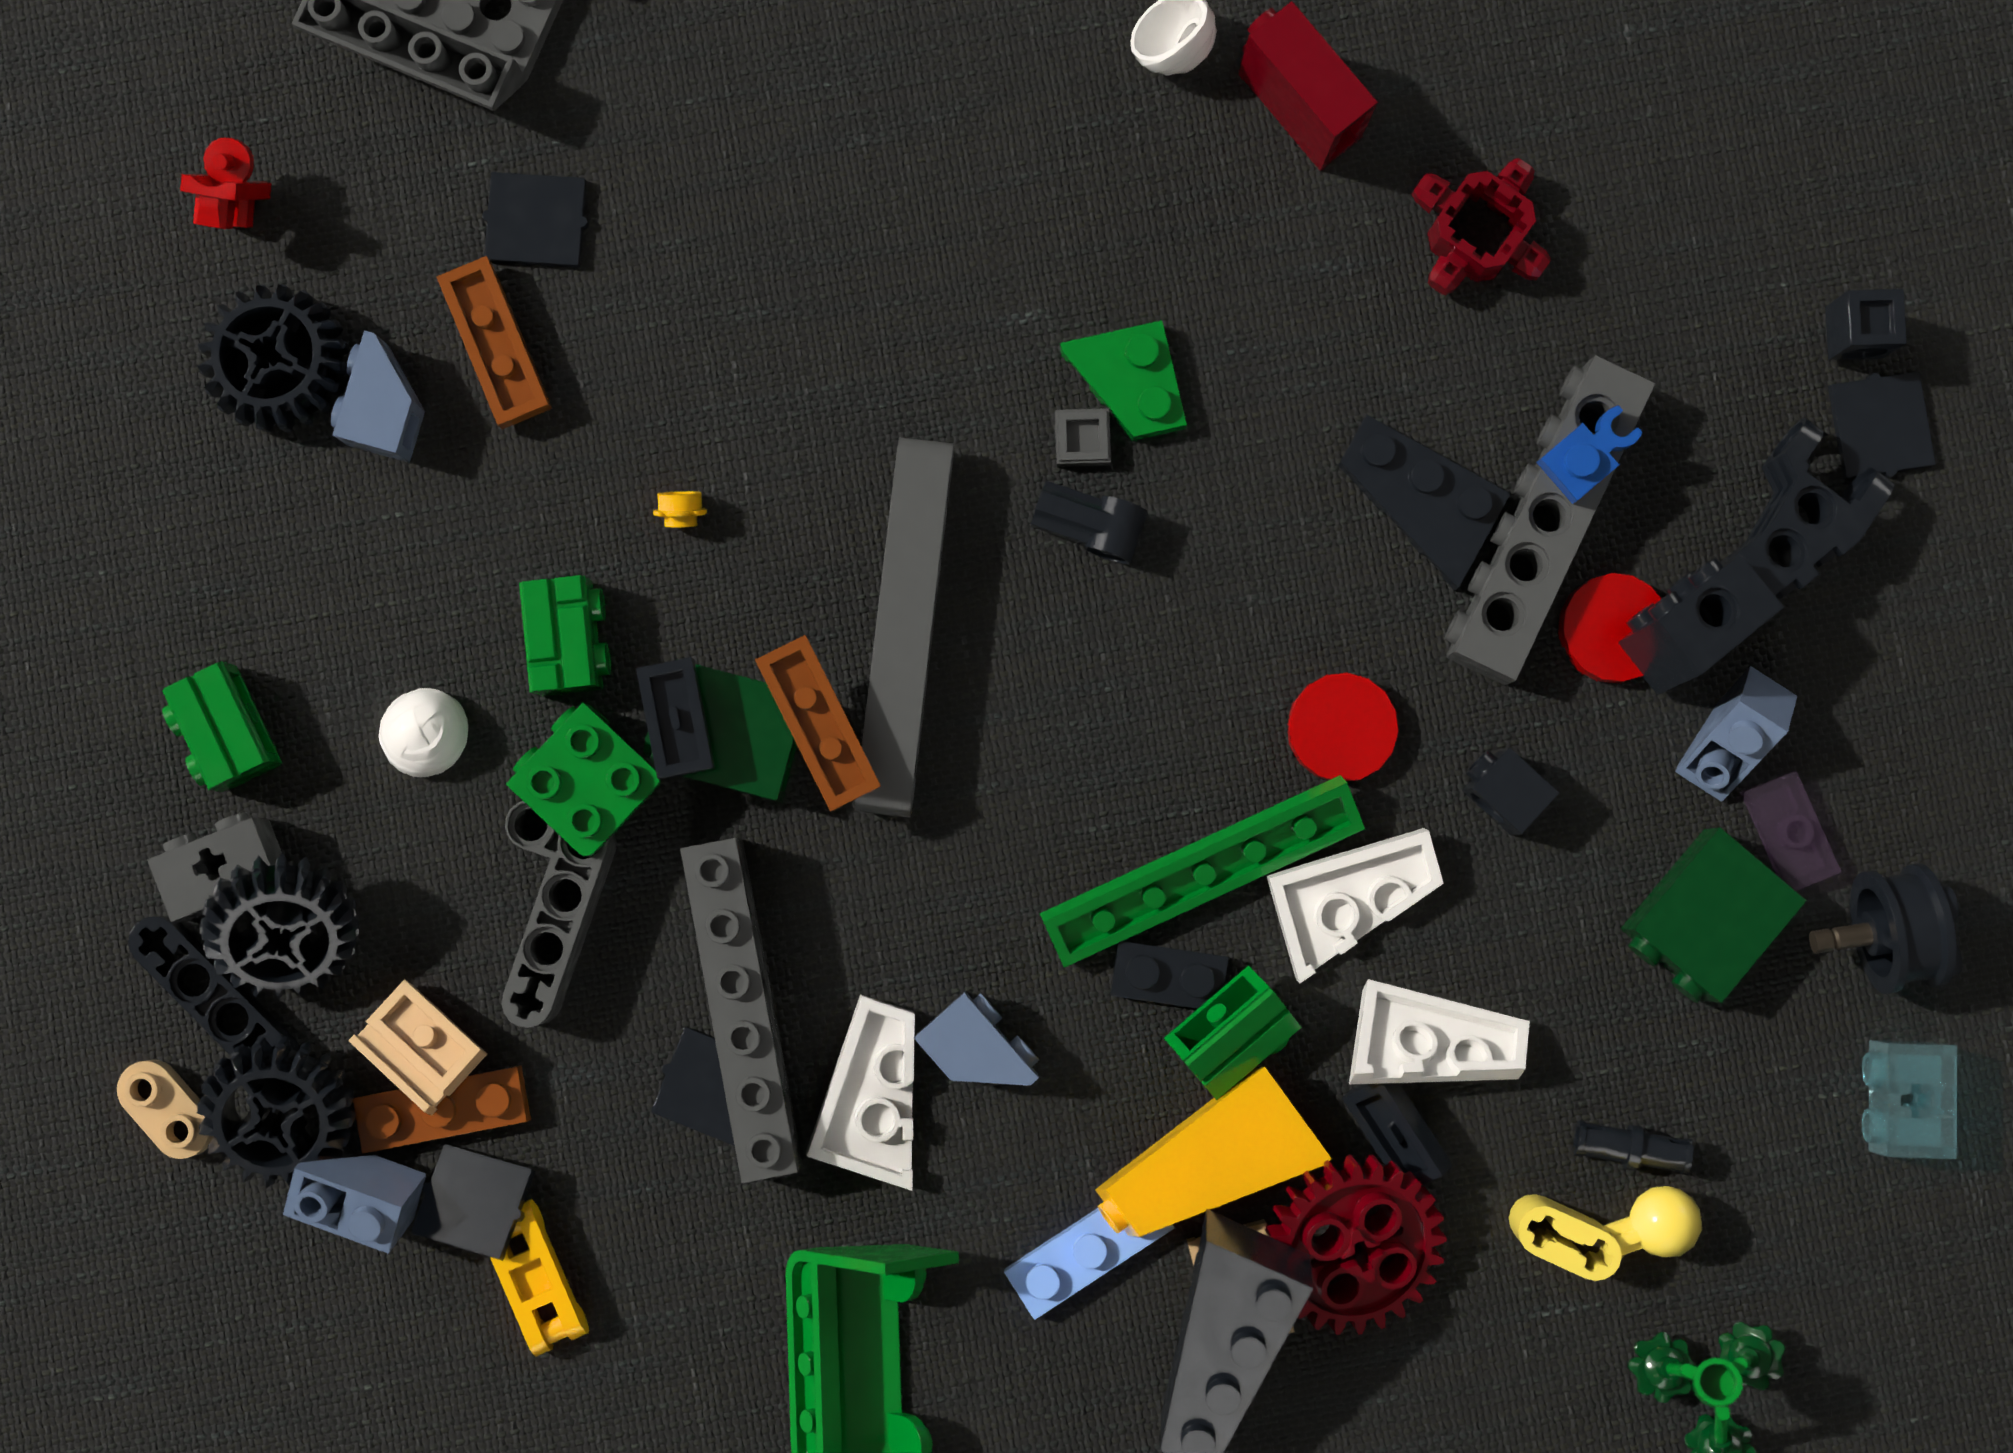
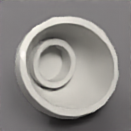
M1158 0L1146 10L1135 25L1130 41L1131 51L1138 62L1151 72L1166 76L1187 73L1198 66L1213 48L1217 33L1214 12L1206 0Z
M419 688L402 694L387 708L380 723L379 741L389 763L400 772L413 777H429L444 772L460 758L468 738V721L463 707L456 699L440 690Z

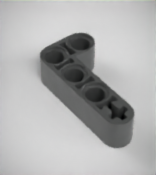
M521 801L514 805L506 816L505 829L508 838L513 844L522 849L550 858L502 997L503 1012L508 1020L518 1027L529 1028L550 1022L557 1016L562 1007L616 852L617 840L614 833L595 855L587 859L581 857L549 825H547V830L540 839L532 841L526 836L523 826L527 815L533 810L524 801ZM567 880L576 882L582 893L581 902L572 911L563 909L557 899L559 887ZM547 933L557 935L563 944V954L554 964L544 961L539 953V943ZM530 969L536 973L554 974V980L540 981L536 992V998L543 1002V1008L528 1013L529 1004L522 1001V994L533 992L540 979L539 975H529Z

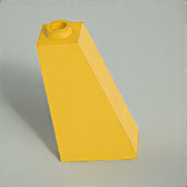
M1266 1067L1255 1068L1218 1100L1215 1098L1211 1099L1096 1188V1192L1104 1201L1098 1205V1209L1109 1226L1117 1234L1124 1230L1128 1236L1141 1237L1203 1213L1206 1209L1211 1210L1301 1175L1305 1171L1324 1166V1161H1330L1332 1158Z

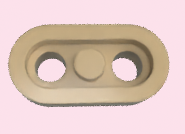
M146 1060L134 1063L124 1070L117 1084L119 1102L165 1155L176 1159H185L198 1155L208 1148L213 1136L199 1135V1125L205 1118L197 1113V1104L200 1099L169 1064L160 1060ZM142 1079L147 1080L152 1087V1092L148 1099L142 1098L138 1093V1084ZM177 1121L184 1122L188 1128V1136L184 1141L179 1140L174 1134V1126Z

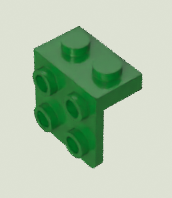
M582 703L578 708L575 706L570 707L556 720L551 728L554 733L539 749L536 746L531 748L518 760L513 767L515 774L506 785L580 855L592 856L658 788L661 780L657 779L656 770L609 726L610 722L594 707Z

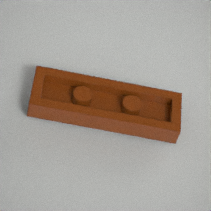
M484 256L436 276L497 425L501 429H505L552 409L491 260Z
M804 635L755 659L830 812L881 787L807 636Z
M522 1065L467 1076L450 1096L446 1095L436 1106L438 1110L432 1116L420 1109L400 1089L353 1099L362 1154L524 1123L531 1120Z

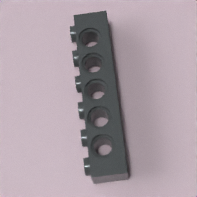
M1596 355L1582 368L1574 366L1559 396L1567 399L1559 417L1550 415L1538 437L1537 445L1544 447L1539 460L1581 425L1579 419L1581 410H1590L1600 418L1610 408L1620 406L1623 411L1612 420L1611 428L1617 436L1625 437L1634 430L1655 383ZM1610 451L1609 453L1619 462L1623 451ZM1530 463L1526 465L1514 489V493L1521 496L1513 515L1507 512L1503 514L1491 537V542L1498 545L1489 564L1484 561L1479 564L1468 586V591L1475 594L1466 613L1460 610L1456 613L1446 632L1444 640L1452 643L1446 658L1502 685L1516 681L1615 469L1577 502L1572 504L1538 464L1536 466ZM1535 507H1546L1554 514L1556 526L1553 532H1546L1537 527L1533 519ZM1512 555L1524 556L1531 562L1533 576L1530 581H1521L1512 574L1510 570ZM1490 604H1500L1508 611L1510 625L1506 631L1496 630L1489 624L1486 612Z
M731 838L680 848L741 1183L797 1173L803 1166L743 839Z

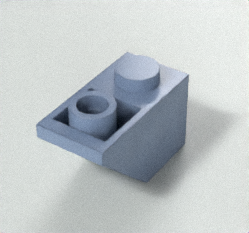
M364 330L360 345L355 344L348 357L347 374L350 376L345 395L339 396L333 406L331 414V425L334 428L333 436L347 446L410 463L425 410L390 347L375 333Z
M1750 666L1718 701L1679 762L1675 772L1722 802L1786 735L1789 730L1797 695Z
M965 991L914 1037L951 1081L1031 1086L1039 1079L1038 1073L1032 1068L1039 1061L1038 1057L1018 1035L1011 1041L1004 1036L996 1026L1002 1019V1016L981 993L972 999Z
M377 1155L301 1162L294 1168L283 1215L389 1254L415 1218L426 1173Z

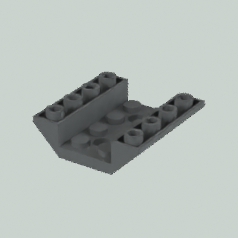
M302 0L291 24L300 31L495 111L527 82L563 0H510L512 3L511 10L506 17L500 20H490L485 17V6L490 0Z

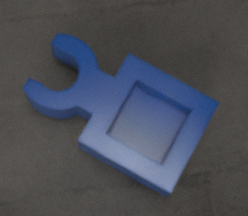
M1620 406L1610 408L1598 419L1594 435L1582 423L1536 462L1572 504L1577 502L1620 465L1609 453L1610 451H1623L1637 442L1642 435V431L1639 428L1634 429L1625 437L1614 434L1611 423L1623 411Z

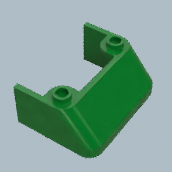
M909 1244L816 1247L797 1250L790 1255L786 1265L791 1453H931L932 1438L927 1427L915 1415L902 1412L898 1302L917 1299L922 1292L926 1280V1268L959 1263L958 1251Z

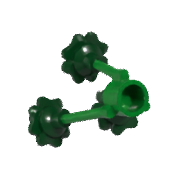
M1740 1321L1736 1322L1733 1326V1334L1727 1332L1719 1336L1720 1357L1705 1360L1698 1367L1689 1357L1686 1341L1681 1339L1671 1341L1670 1335L1666 1332H1658L1651 1340L1637 1341L1634 1345V1350L1638 1357L1630 1359L1627 1365L1628 1369L1637 1378V1390L1642 1395L1648 1396L1653 1394L1658 1402L1666 1403L1674 1395L1689 1393L1691 1390L1689 1380H1691L1693 1390L1699 1400L1710 1407H1714L1715 1421L1707 1414L1701 1415L1698 1418L1696 1428L1686 1434L1684 1438L1685 1445L1692 1450L1691 1453H1756L1755 1448L1748 1444L1752 1438L1751 1430L1737 1425L1730 1416L1729 1405L1740 1396L1743 1386L1749 1385L1758 1390H1765L1769 1387V1378L1778 1379L1783 1376L1784 1370L1781 1358L1785 1352V1345L1780 1340H1771L1773 1332L1769 1326L1752 1327Z

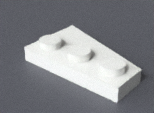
M1425 828L1266 875L1295 978L1299 983H1302L1316 973L1315 969L1338 953L1342 955L1358 944V939L1384 921H1391L1444 884L1429 830Z
M1368 979L1362 990L1349 1085L1519 1079L1526 1067L1530 1021Z
M860 994L806 1150L807 1157L911 1191L913 1181L912 1094L915 1014L912 1011Z

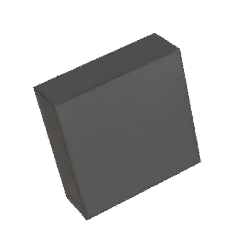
M1109 408L1055 410L1056 467L1111 465Z

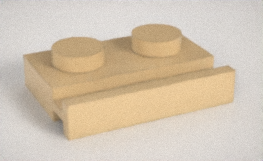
M405 979L367 1019V1026L357 1036L353 1035L348 1040L420 1109L431 1116L438 1110L436 1106L446 1095L450 1096L488 1054L415 986Z

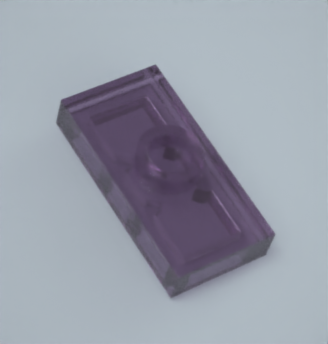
M1797 770L1790 771L1740 792L1776 875L1791 888L1798 891L1841 873Z

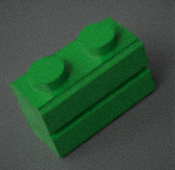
M585 575L520 582L519 589L529 692L537 696H550L603 689L602 676L611 674V659L607 642L599 643L597 621H605L606 618L602 589H593V581Z
M223 661L217 662L194 673L193 676L186 677L162 690L168 703L167 706L162 708L164 719L170 730L177 737L183 735L191 752V755L185 758V762L192 778L199 786L206 784L210 791L225 792L250 781L253 777L260 776L281 766L282 761L236 665Z
M1247 966L1166 1035L1164 1039L1209 1093L1218 1100L1269 1055L1281 1051L1287 1045L1289 1038L1302 1027L1286 1009L1275 992L1250 966Z

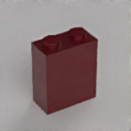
M1291 1L1278 12L1273 8L1266 10L1249 26L1248 32L1250 35L1242 49L1244 55L1238 74L1321 171L1362 138L1378 102L1294 2Z

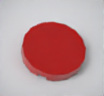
M1609 573L1592 578L1579 586L1567 598L1559 618L1558 635L1562 647H1565L1567 654L1571 658L1569 661L1579 672L1595 681L1620 683L1644 676L1618 642L1632 632L1626 622L1649 604H1656L1661 600V597L1651 585L1632 575Z
M1351 673L1325 675L1307 685L1292 703L1287 723L1289 746L1299 764L1314 776L1325 780H1331L1341 775L1346 782L1358 781L1379 770L1393 753L1398 735L1396 710L1386 692L1370 679Z

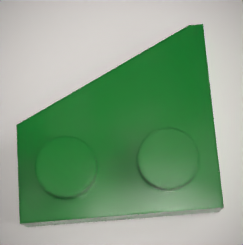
M1162 320L1060 343L1062 357L1067 363L1070 362L1088 383L1089 389L1101 404L1109 408L1116 417V422L1132 441L1186 428L1187 423Z

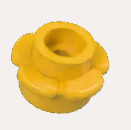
M696 491L658 493V510H653L654 516L664 517V527L672 528L697 526V516L707 514V509L702 507V492Z

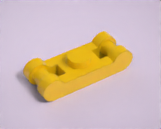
M530 1199L524 1202L521 1211L524 1212L525 1217L522 1221L517 1222L512 1238L523 1234L529 1249L513 1255L510 1246H508L503 1261L491 1258V1261L532 1354L537 1357L553 1350V1343L563 1338L569 1337L571 1340H575L588 1334L589 1326L582 1308L575 1300L547 1235L542 1214L534 1200ZM552 1302L558 1316L544 1322L540 1318L537 1308Z

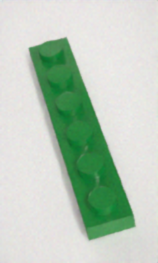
M1339 775L1039 914L1065 968L1364 830L1365 827L1348 783Z

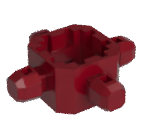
M1516 158L1510 161L1497 177L1489 171L1470 173L1456 192L1448 188L1450 182L1436 174L1426 173L1412 192V196L1415 202L1425 211L1430 213L1434 210L1439 214L1428 231L1430 250L1439 257L1428 277V284L1431 288L1446 296L1454 292L1466 276L1474 282L1494 279L1506 262L1514 266L1513 272L1527 280L1536 281L1550 263L1551 258L1548 252L1534 240L1531 244L1523 240L1536 222L1533 202L1524 196L1534 179L1535 170L1532 166L1522 159ZM1469 198L1474 202L1482 198L1488 202L1486 207L1499 216L1503 213L1509 217L1506 224L1513 229L1494 256L1486 252L1482 257L1475 252L1477 248L1464 239L1459 241L1452 236L1456 230L1449 225Z

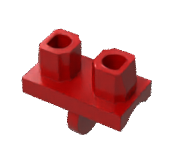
M218 138L212 141L205 150L203 160L207 174H181L180 191L196 194L193 224L220 229H233V226L253 227L255 200L270 199L272 183L247 181L254 169V157L250 148L244 142L235 138Z

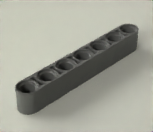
M899 437L862 738V749L881 787L855 800V812L911 817L951 485L954 443Z

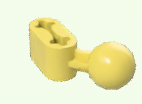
M1669 1186L1648 1189L1636 1198L1629 1217L1604 1226L1593 1218L1537 1194L1525 1195L1517 1200L1512 1206L1509 1215L1510 1228L1526 1250L1539 1258L1593 1281L1605 1280L1612 1276L1619 1268L1623 1255L1640 1249L1660 1257L1681 1256L1695 1246L1702 1231L1700 1209L1693 1198L1681 1189ZM1545 1217L1559 1234L1542 1228H1537L1533 1233L1528 1225L1532 1220L1541 1222ZM1570 1240L1580 1245L1586 1244L1588 1246H1593L1597 1242L1600 1245V1250L1597 1254L1588 1251L1583 1255Z

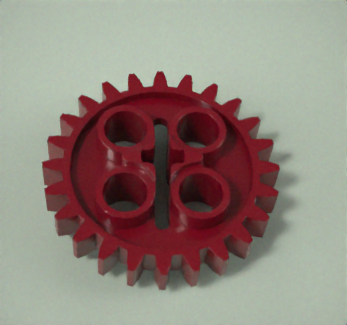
M1347 1155L1344 1168L1341 1171H1337L1331 1162L1326 1160L1324 1161V1177L1317 1179L1309 1171H1305L1303 1174L1307 1188L1300 1191L1288 1186L1286 1191L1293 1203L1290 1207L1284 1205H1274L1273 1207L1282 1224L1265 1227V1232L1269 1237L1310 1255V1260L1313 1259L1311 1261L1313 1290L1297 1318L1300 1320L1307 1316L1313 1327L1317 1330L1328 1320L1329 1325L1337 1335L1342 1333L1347 1321H1350L1358 1335L1363 1334L1366 1319L1373 1318L1380 1329H1383L1386 1325L1385 1313L1390 1310L1400 1318H1404L1406 1314L1402 1302L1406 1298L1417 1303L1423 1301L1422 1296L1416 1289L1419 1283L1429 1285L1436 1283V1279L1427 1269L1428 1265L1444 1263V1258L1434 1247L1447 1241V1237L1437 1226L1444 1218L1437 1208L1432 1205L1435 1202L1434 1197L1425 1186L1421 1187V1182L1411 1171L1404 1174L1396 1162L1392 1160L1383 1168L1374 1155L1368 1156L1363 1168L1360 1167L1352 1155ZM1381 1204L1380 1209L1375 1214L1365 1217L1370 1208ZM1329 1225L1325 1233L1313 1237L1318 1228ZM1396 1253L1391 1261L1381 1264L1385 1257ZM1344 1273V1276L1338 1282L1328 1285L1333 1277Z

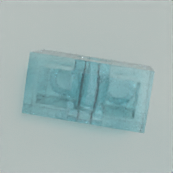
M1869 1040V1053L1867 1052L1864 1055L1862 1061L1863 1080L1869 1086V1109H1865L1862 1115V1133L1865 1141L1869 1143V1151L1887 1157L1957 1159V1045L1938 1042ZM1912 1092V1102L1903 1103L1902 1106L1900 1101L1901 1095H1908Z

